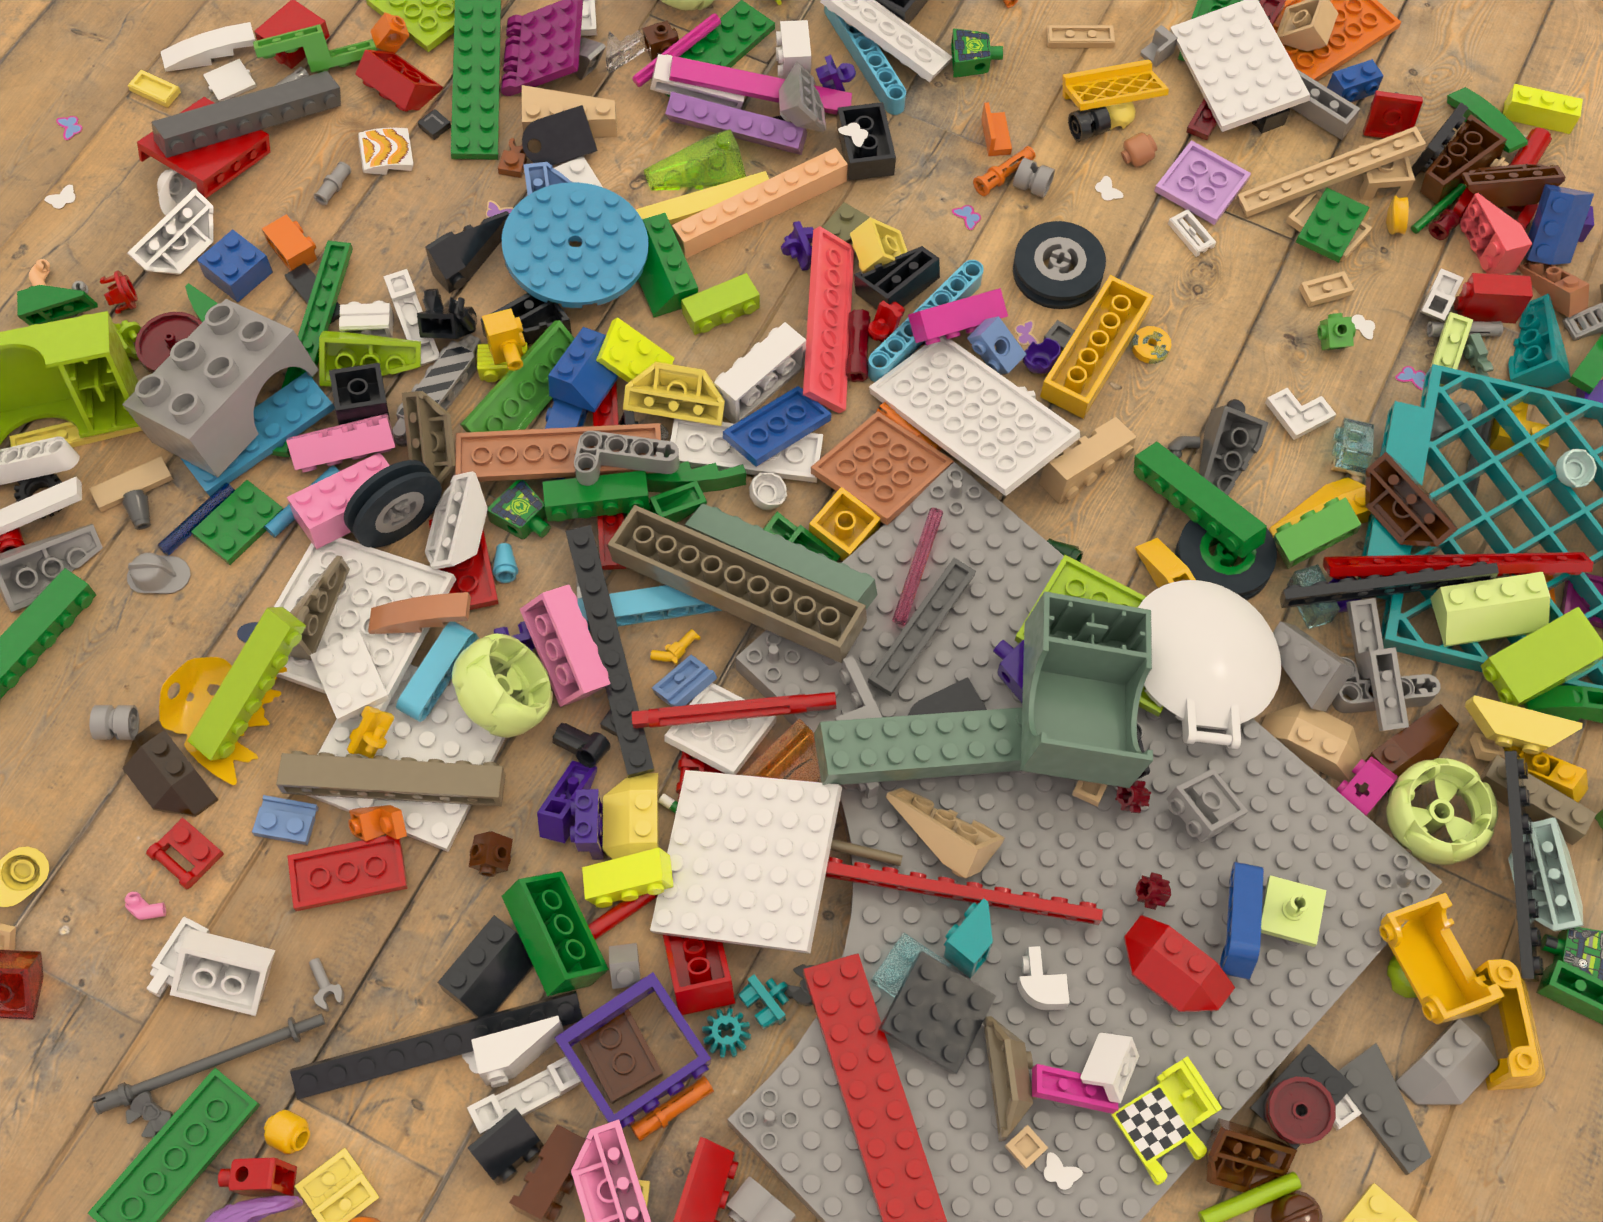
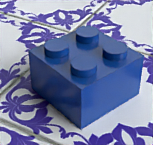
M233 229L197 259L204 277L237 303L273 273L267 256Z

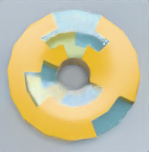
M1146 326L1139 329L1135 333L1131 344L1135 357L1148 364H1157L1165 360L1172 346L1169 335L1161 328L1155 326Z

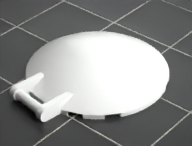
M1182 580L1163 585L1150 593L1138 606V608L1151 610L1152 669L1144 683L1145 693L1160 708L1162 706L1176 715L1175 718L1182 721L1184 743L1194 744L1195 742L1227 745L1230 749H1238L1241 744L1240 725L1258 716L1270 704L1279 686L1281 658L1274 634L1256 608L1240 595L1223 586L1199 580ZM1196 727L1225 730L1226 734L1197 731Z

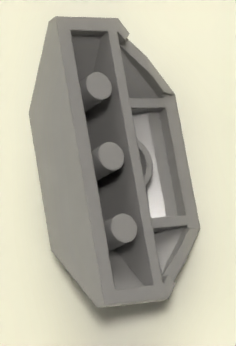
M797 62L779 89L780 115L785 121H791L797 127L824 132L826 130L825 112L819 92L814 86L816 84L814 77Z
M1477 1014L1453 1020L1395 1081L1399 1090L1415 1105H1461L1498 1066L1490 1026Z

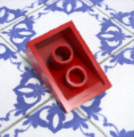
M663 935L677 1008L682 1015L735 1004L732 979L723 942Z

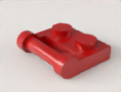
M183 817L146 851V855L153 861L157 860L178 878L179 884L185 889L191 888L224 855L219 848ZM173 847L194 868L187 872L166 851Z

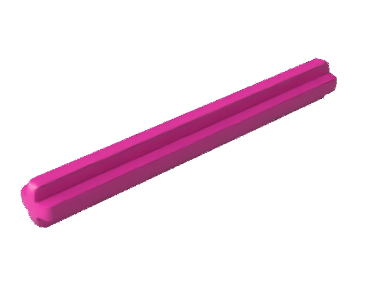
M715 13L710 15L661 55L681 56L721 24V19ZM657 58L633 76L632 80L636 86L641 87L653 77Z

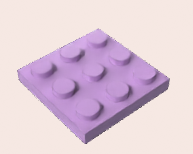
M1191 140L1158 182L1154 192L1186 210L1189 209L1193 214L1215 225L1247 183L1251 173Z

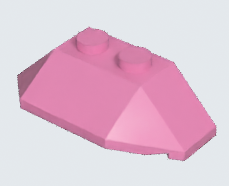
M616 1120L591 1129L571 1170L586 1222H651L620 1121Z

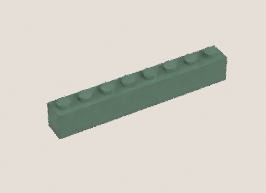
M702 503L685 523V527L860 602L866 605V610L877 596L875 579L869 574L851 569L845 563L833 561L822 553L817 554L810 551L801 544L785 540L781 535L769 533L758 525L744 522L741 518L726 514L717 507H710Z

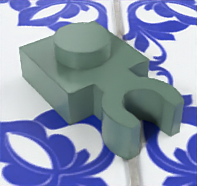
M1480 333L1471 334L1466 341L1463 355L1468 359L1471 368L1475 367L1476 374L1489 377L1487 372H1491L1494 369L1492 363L1486 357L1488 350Z

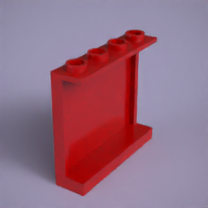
M203 97L180 113L211 105L214 102ZM263 130L166 158L155 143L153 131L137 141L139 160L141 162L149 157L156 159L196 183L197 191L206 199L271 153L269 134Z

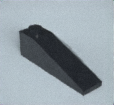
M508 211L486 218L476 227H472L471 224L467 225L460 233L454 234L452 231L446 233L425 246L432 275L449 294L456 289L462 288L501 243L503 228L510 214Z

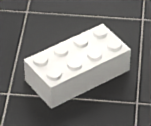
M784 322L779 328L772 329L765 340L761 343H756L745 357L738 358L732 368L726 373L723 372L718 375L714 385L725 400L723 416L736 424L754 412L805 367L806 339Z

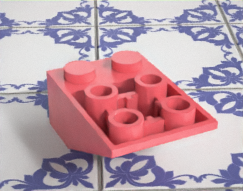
M1479 193L1474 194L1460 220L1461 231L1465 233L1470 242L1471 249L1476 253L1482 269L1487 274L1505 275L1515 272L1530 249L1532 242L1520 223Z

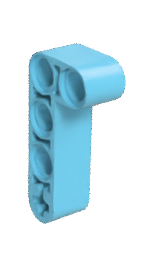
M449 622L400 695L396 704L397 710L419 722L424 721L451 681L455 661L464 649L479 639L477 634L456 622Z

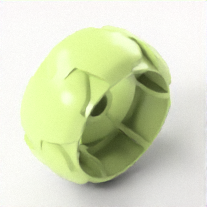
M496 633L477 639L461 652L454 663L452 683L455 686L461 708L474 723L489 731L492 735L510 738L524 734L539 724L551 708L553 692L551 691L546 668L535 653L512 636Z
M1436 758L1434 760H1423L1412 765L1396 779L1388 794L1386 817L1389 829L1395 840L1402 847L1411 850L1413 857L1431 864L1450 865L1471 858L1489 843L1494 834L1493 830L1498 819V805L1491 786L1486 782L1482 783L1475 769L1454 759ZM1430 781H1435L1438 799L1424 809L1412 807L1411 801L1415 797V788L1419 785L1428 784ZM1455 794L1464 799L1469 808L1472 822L1454 816V808L1449 801ZM1446 825L1453 842L1447 843L1438 840L1430 834L1435 833Z

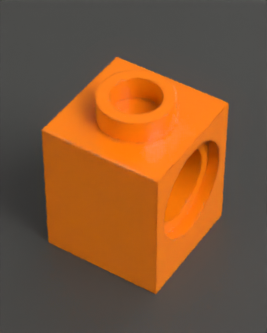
M386 12L370 31L376 48L394 53L399 50L410 36L404 19Z

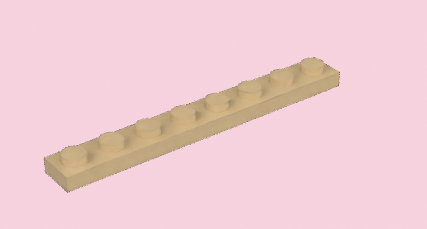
M1415 126L1237 194L1238 202L1246 217L1425 150L1426 142Z

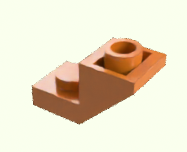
M392 805L349 810L351 817L348 821L350 831L361 840L368 841L385 834L395 839L407 836L401 809Z

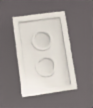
M360 631L310 655L339 723L361 714L365 706L375 707L390 700Z

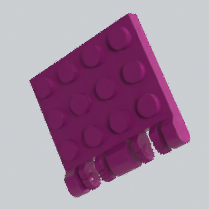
M561 0L523 16L513 15L507 19L506 35L509 38L505 40L506 47L503 61V71L505 74L502 76L501 93L503 95L513 96L522 92V85L537 87L578 71L583 0Z

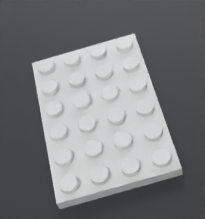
M1243 0L1171 27V33L1178 37L1176 45L1222 132L1310 101L1309 91L1258 0Z

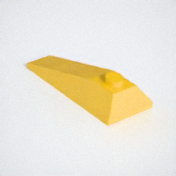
M1349 477L1326 484L1271 526L1269 531L1274 538L1277 528L1288 522H1291L1292 525L1298 523L1301 520L1300 517L1311 510H1314L1315 513L1321 511L1326 502L1338 497L1339 501L1346 497L1360 523H1366L1370 514H1372L1365 506L1366 485Z

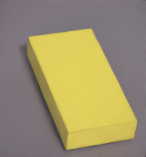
M140 70L128 84L131 92L166 108L181 93L178 86L143 70Z

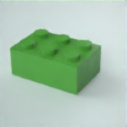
M1338 497L1326 502L1321 511L1315 513L1314 510L1303 514L1298 523L1292 525L1291 522H1288L1277 528V533H1275L1273 540L1279 555L1287 569L1358 533L1362 524L1347 498L1345 497L1339 501Z

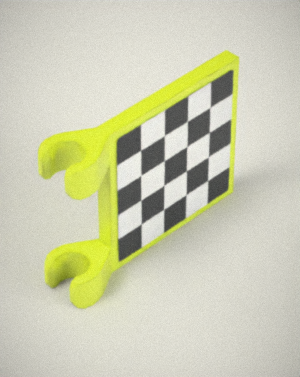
M1161 1083L1119 1108L1114 1114H1111L1156 1185L1162 1184L1167 1178L1166 1171L1157 1159L1185 1142L1191 1155L1196 1160L1201 1159L1207 1153L1206 1146L1193 1132Z

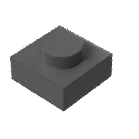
M1057 320L1045 334L1044 339L1050 338L1057 341L1061 346L1062 353L1075 330Z

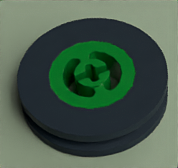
M1190 519L1182 530L1176 545L1175 555L1190 569L1196 580L1223 586L1240 595L1245 600H1249L1260 593L1270 579L1276 566L1277 548L1273 540L1274 538L1267 528L1265 543L1244 558H1241V564L1234 566L1238 555L1229 551L1222 542L1210 536L1203 527ZM1217 544V547L1212 556L1209 552V548Z

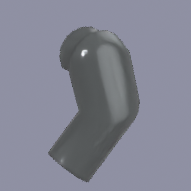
M1179 436L1168 444L1167 449L1178 458H1181L1182 450L1200 448V436Z

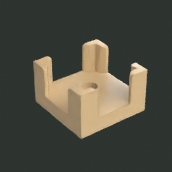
M1408 156L1362 173L1364 181L1359 190L1361 201L1372 200L1378 188L1399 187L1396 193L1397 197H1407L1415 181Z

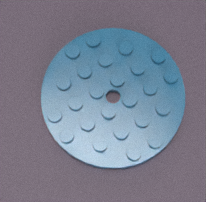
M568 182L550 185L534 191L513 208L503 228L502 251L505 265L510 275L527 293L546 303L551 301L562 304V307L582 308V305L594 303L602 305L626 293L637 282L643 272L648 256V235L644 222L638 212L618 194L597 185ZM571 240V242H581L582 245L579 247H572L569 244Z

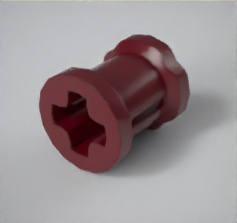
M1445 209L1440 214V218L1429 225L1430 234L1437 240L1446 239L1449 231L1460 224V217L1453 210Z

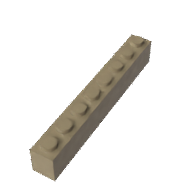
M292 751L291 754L282 753L276 785L282 794L502 807L506 775L503 766H499V764L494 762H484L483 765H476L464 760H459L455 763H445L440 759H429L428 762L417 761L411 757L391 760L386 756L379 755L373 758H363L357 754H347L346 757H340L327 752H321L318 755H308L303 751Z

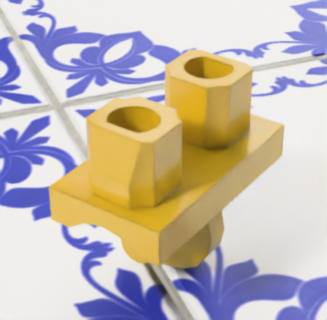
M365 706L361 713L363 719L360 725L353 729L349 736L351 742L347 747V751L350 754H361L368 758H373L378 748L383 749L386 746L387 740L384 737L395 717L391 713L380 711L378 708Z

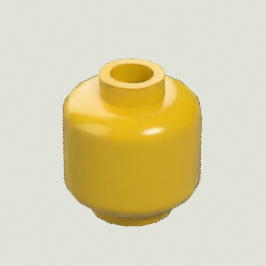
M282 1110L272 1115L264 1126L265 1142L283 1154L290 1155L302 1150L310 1137L307 1120L289 1110Z

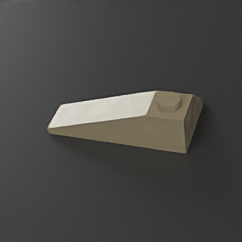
M337 555L291 610L290 613L304 623L306 628L301 634V641L289 654L290 657L312 661L310 655L317 651L350 570L342 556Z

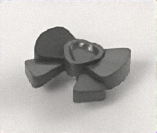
M802 964L794 968L793 971L803 978L800 981L801 987L788 985L789 987L786 990L788 998H793L803 1006L813 1005L803 975V969L814 965L806 966Z
M145 1091L132 1101L130 1109L126 1111L127 1124H130L140 1116H143V1119L149 1120L141 1136L154 1137L173 1116V1112L163 1110L153 1101L151 1093Z

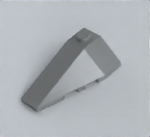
M93 524L0 553V594L10 612L30 605L64 568L72 572L103 549Z

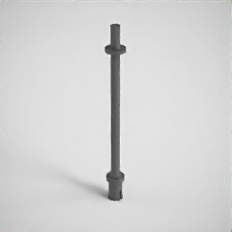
M321 1013L297 1023L293 1017L288 1018V1026L138 1084L121 1083L114 1090L92 1097V1101L96 1102L93 1103L95 1111L100 1115L121 1105L127 1107L131 1105L136 1096L145 1091L150 1092L290 1037L298 1043L301 1039V1033L325 1024L324 1016Z

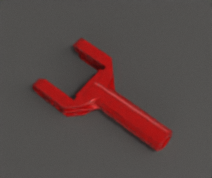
M1544 128L1532 129L1526 137L1528 145L1518 150L1510 165L1538 164L1552 141L1549 131ZM1467 187L1453 209L1460 218H1462L1474 196ZM1538 203L1525 207L1508 206L1507 208L1521 212L1516 221L1526 230L1536 213Z

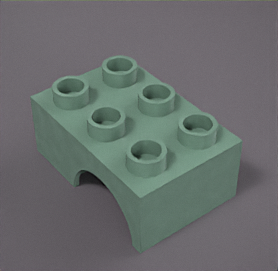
M1044 591L1025 621L1021 771L1130 788L1152 763L1153 750L1147 749L1142 753L1137 740V713L1140 696L1146 678L1152 669L1151 610Z

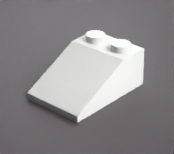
M559 1016L472 1039L478 1073L486 1086L500 1087L508 1084L509 1079L519 1075L556 1042L554 1037L564 1032Z

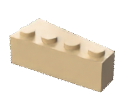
M522 85L523 132L531 122L583 105L594 138L617 137L615 100Z
M1114 417L1096 428L1091 433L1089 439L1086 436L1081 437L1072 449L1068 447L1056 459L1054 458L1043 468L1039 484L1058 504H1061L1066 499L1071 500L1084 485L1090 486L1094 483L1100 473L1110 471L1115 466L1117 460L1121 457L1123 459L1127 458L1134 451L1133 445L1136 436L1117 417Z

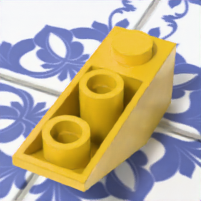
M1155 538L1135 547L1137 554L1158 588L1172 582L1196 580L1190 569L1160 539Z
M1513 745L1512 747L1504 748V751H1517L1520 758H1524L1525 762H1527L1529 774L1579 803L1587 792L1588 779L1586 769L1544 752L1529 754L1523 752L1521 747Z

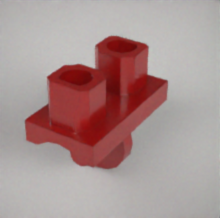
M885 301L879 303L874 320L868 327L869 336L873 340H879L883 343L898 328L901 317L905 312L904 307L897 302H893L890 305Z

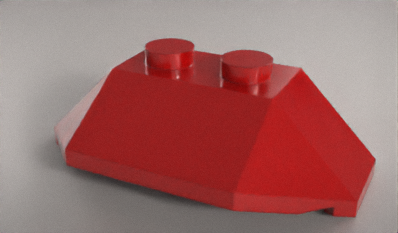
M1141 915L1124 936L1132 976L1178 1012L1218 1011L1235 989V986L1215 960L1167 924Z

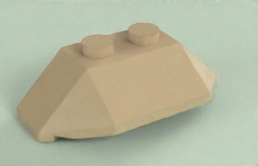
M1306 702L1269 713L1261 724L1263 728L1306 765L1341 783L1344 780L1350 782L1354 778L1355 774L1352 770L1363 759L1353 726L1324 711L1311 709Z

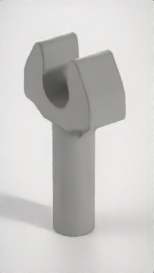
M320 958L311 960L309 965L319 986V991L313 999L321 1009L328 1012L329 1007L326 1003V997L329 994H334L337 1002L342 1005L344 991L340 984H330Z

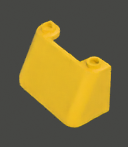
M1446 893L1386 914L1379 927L1382 939L1389 944L1419 999L1424 1016L1435 1024L1482 1013L1489 1010L1504 997L1497 983L1489 986L1484 983L1487 980L1484 975L1476 976L1450 930L1454 921L1452 918L1447 919L1446 910L1453 905Z
M1503 959L1487 960L1476 968L1474 972L1477 977L1482 975L1486 977L1487 980L1484 982L1486 985L1490 986L1497 983L1504 994V997L1496 1004L1499 1006L1508 1049V1057L1498 1059L1497 1069L1485 1078L1487 1089L1506 1090L1536 1087L1544 1081L1545 1067L1525 980L1522 979L1518 968L1512 962Z

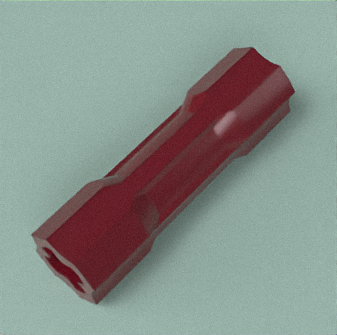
M854 309L849 313V349L846 376L851 382H864L868 379V327L871 317L869 316V311L864 309Z

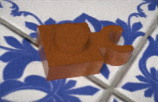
M511 138L509 140L510 151L503 150L498 173L522 178L523 164H526L527 156L522 145L515 146V139Z

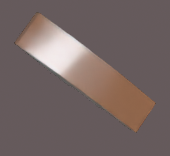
M468 592L437 594L394 601L371 608L368 632L369 634L422 633V628L445 627V622L468 621L471 596Z

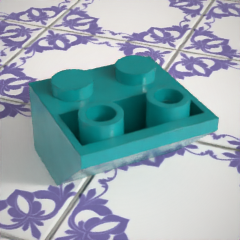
M984 898L978 905L975 902L972 903L963 915L965 919L960 926L955 924L945 936L947 940L944 943V958L970 979L988 959L993 943L989 904Z

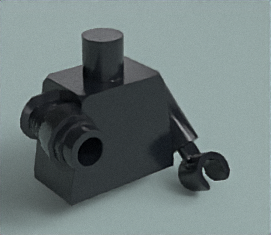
M438 289L424 290V299L422 301L426 311L417 313L420 338L458 339L476 331L477 315L472 307H464V298L459 297L458 300H454L450 297L449 306L444 307Z

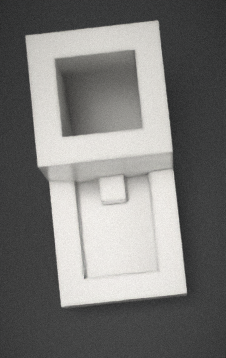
M1441 268L1425 298L1420 313L1442 322L1445 321L1464 278Z
M1040 946L1028 947L1026 956H1022L1021 959L1023 974H1028V976H1020L1017 981V987L1022 998L1037 1009H1066L1069 1005L1067 974L1043 975Z

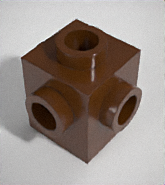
M668 20L642 28L643 44L651 60L657 58L658 54H662L679 40L676 29L671 28Z
M493 831L474 835L473 845L470 849L469 867L478 870L480 875L486 877H495L497 873L508 871V866L511 862L510 854L513 839Z

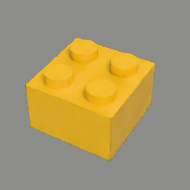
M841 487L809 523V532L840 556L839 559L844 561L880 529L881 518Z

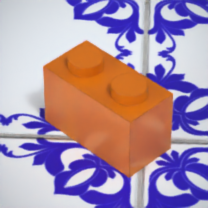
M287 214L262 228L267 243L290 271L303 263L308 266L317 260L314 252L317 249L315 243L309 236L305 237L303 235L304 232L297 221L292 222Z

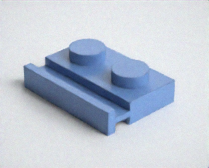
M690 655L656 683L652 690L656 696L669 706H685L715 681L717 676L713 670H709L705 664L693 655Z
M263 795L262 806L259 807L252 830L253 835L308 845L315 823V815L319 809L317 804Z

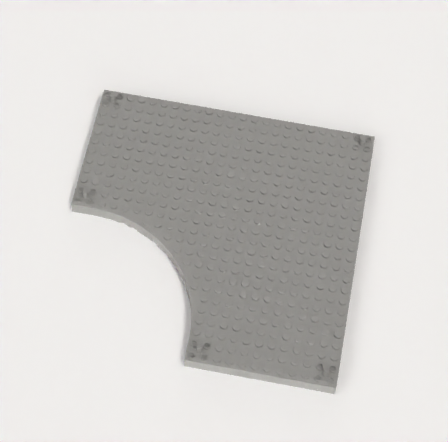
M955 462L941 473L899 516L888 525L884 524L842 562L851 569L867 573L875 579L877 596L867 608V622L845 658L853 655L882 717L908 716L912 706L919 700L967 677L987 710L1022 707L1019 699L998 676L997 671L1002 659L993 650L1002 640H1005L1013 648L1019 644L1014 641L1018 631L1064 556ZM953 558H956L976 570L975 576L895 691L889 696L868 683V678ZM765 630L736 656V670L765 698L835 692L837 709L783 715L796 729L816 757L814 732L819 723L835 721V717L856 710L850 697L852 691L849 685H844L841 680L839 670H841L842 663L768 630ZM1138 706L1137 724L1142 729L1141 740L1144 750H1153V761L1149 765V775L1137 779L1138 781H1145V787L1151 792L1148 802L1149 807H1141V813L1121 810L1122 805L1118 800H1115L1117 797V786H1107L1097 807L1072 795L1078 780L1025 771L878 782V794L869 799L866 798L864 791L860 792L856 784L840 785L842 791L838 808L845 826L847 842L903 855L901 866L850 855L852 866L854 862H862L871 865L870 869L882 870V867H891L898 869V874L910 875V872H919L926 874L927 879L938 880V877H948L954 879L955 884L966 885V882H976L982 884L984 889L994 890V887H1005L1011 889L1012 894L1022 895L1023 892H1033L1039 894L1041 899L1051 900V897H1062L1068 899L1070 904L1079 905V902H1091L1097 905L1096 908L1103 909L1102 921L1099 925L989 906L993 938L992 947L988 959L970 979L944 958V943L947 940L945 936L955 924L958 926L962 924L965 919L963 915L972 903L852 882L850 924L842 958L859 953L881 1023L918 953L923 951L996 995L986 1017L992 1016L1025 1043L1026 1051H1031L1033 1067L1036 1064L1082 1074L1099 1033L1132 1037L1139 1053V1058L1121 1103H1118L1119 1108L1158 1085L1157 1076L1188 1056L1222 1107L1219 1112L1192 1128L1193 1132L1205 1146L1218 1118L1227 1121L1233 1118L1388 944L1382 939L1379 932L1381 921L1386 914L1427 900L1442 883L1437 876L1253 718L1240 725V747L1238 749H1230L1227 745L1195 742L1194 744L1184 743L1182 721L1175 718L1176 715L1164 707L1158 717ZM1196 727L1197 731L1226 734L1225 730ZM1214 768L1248 810V813L1238 821L1226 826L1219 834L1201 843L1197 837H1191L1188 834L1186 823L1183 819L1170 811L1169 802L1166 798L1177 786ZM904 788L933 801L934 808L946 811L951 809L958 813L956 818L972 824L973 820L980 822L1005 837V839L979 873L968 878L959 877L952 872V869L938 859L886 798L887 793ZM1234 862L1263 867L1262 905L1267 879L1270 875L1326 890L1317 945L1311 947L1261 933L1260 953L1250 980L1227 975L1235 989L1218 1011L1178 1012L1131 974L1124 936L1141 915L1171 926L1220 965L1222 951L1226 943L1229 882ZM1151 872L1161 874L1162 879L1170 881L1169 886L1171 888V897L1165 903L1166 906L1157 905L1156 910L1145 908V903L1138 902V896L1136 895V885L1142 879L1141 876L1150 877ZM1040 946L1043 975L1067 974L1069 1005L1066 1009L1041 1010L1031 1006L1022 998L1017 987V981L1020 976H1028V974H1023L1021 962L1022 956H1026L1028 947ZM816 1016L790 1055L727 1119L728 1126L820 1222H882ZM983 1023L957 1074L950 1073L885 1033L947 1222H1140L1195 1160L1185 1142L1166 1153L1157 1161L1166 1171L1167 1178L1162 1184L1156 1185L1112 1118L1111 1113L1041 1098L1033 1099V1105L1005 1141L999 1142ZM1029 1069L1030 1081H1032V1069ZM1028 1125L1048 1149L1025 1170L1005 1148V1145ZM1048 1153L1056 1154L1063 1167H1077L1082 1170L1083 1175L1077 1181H1074L1069 1189L1063 1190L1058 1187L1056 1181L1049 1182L1045 1179L1044 1169L1047 1166Z

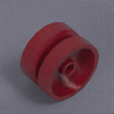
M1296 1076L1278 1083L1269 1092L1265 1101V1118L1269 1128L1279 1139L1290 1144L1306 1145L1322 1140L1331 1131L1336 1119V1105L1331 1093L1320 1082L1309 1077ZM1298 1105L1304 1107L1306 1113L1299 1116L1296 1113V1107Z

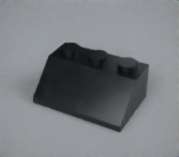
M494 915L442 976L438 984L447 995L478 1018L496 1013L534 966L519 934Z

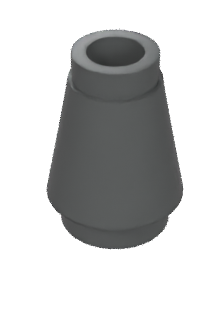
M143 490L126 492L123 495L124 500L122 504L135 529L142 530L150 527L148 496L144 494Z

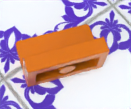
M986 102L983 106L981 121L988 156L1011 155L1012 145L1005 112L991 113L989 102Z

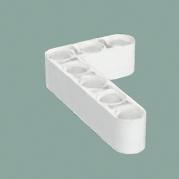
M61 436L0 449V485L70 470L78 463L80 456Z

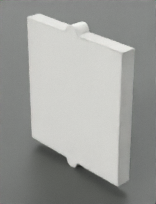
M240 58L203 74L209 85L210 92L215 94L219 102L231 99L257 87L250 76V70H246Z

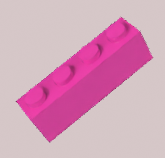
M1001 288L908 314L915 343L925 341L926 345L940 342L939 337L943 335L946 336V339L960 336L959 331L963 329L966 330V334L973 332L985 319L997 316L1000 319L1008 317Z

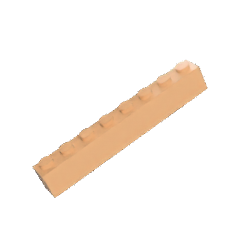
M834 148L672 225L685 258H689L847 182L848 164L838 150Z

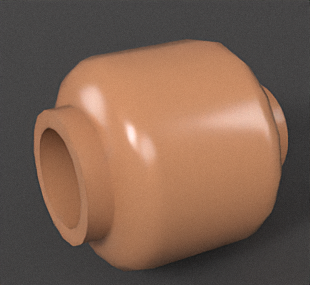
M1141 132L1124 141V150L1121 152V155L1126 164L1131 163L1134 167H1140L1155 158L1157 145L1150 134L1146 135Z

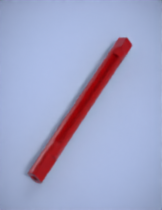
M835 692L809 695L798 694L632 711L633 728H654L837 709Z

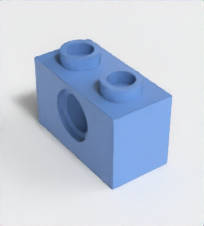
M999 316L985 319L967 337L972 344L973 350L981 356L986 365L1000 375L1008 374L1027 355Z

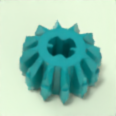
M728 1008L727 1016H723L721 1009L716 1010L718 1019L709 1015L707 1022L711 1026L702 1027V1032L708 1035L703 1038V1043L705 1045L712 1044L709 1049L711 1054L721 1049L720 1058L724 1059L726 1051L730 1050L731 1056L734 1058L737 1056L736 1047L742 1051L746 1050V1044L743 1041L751 1039V1034L745 1032L750 1028L749 1022L740 1023L743 1019L741 1012L733 1017V1009ZM731 1029L732 1037L726 1035L722 1038L721 1030L728 1031Z

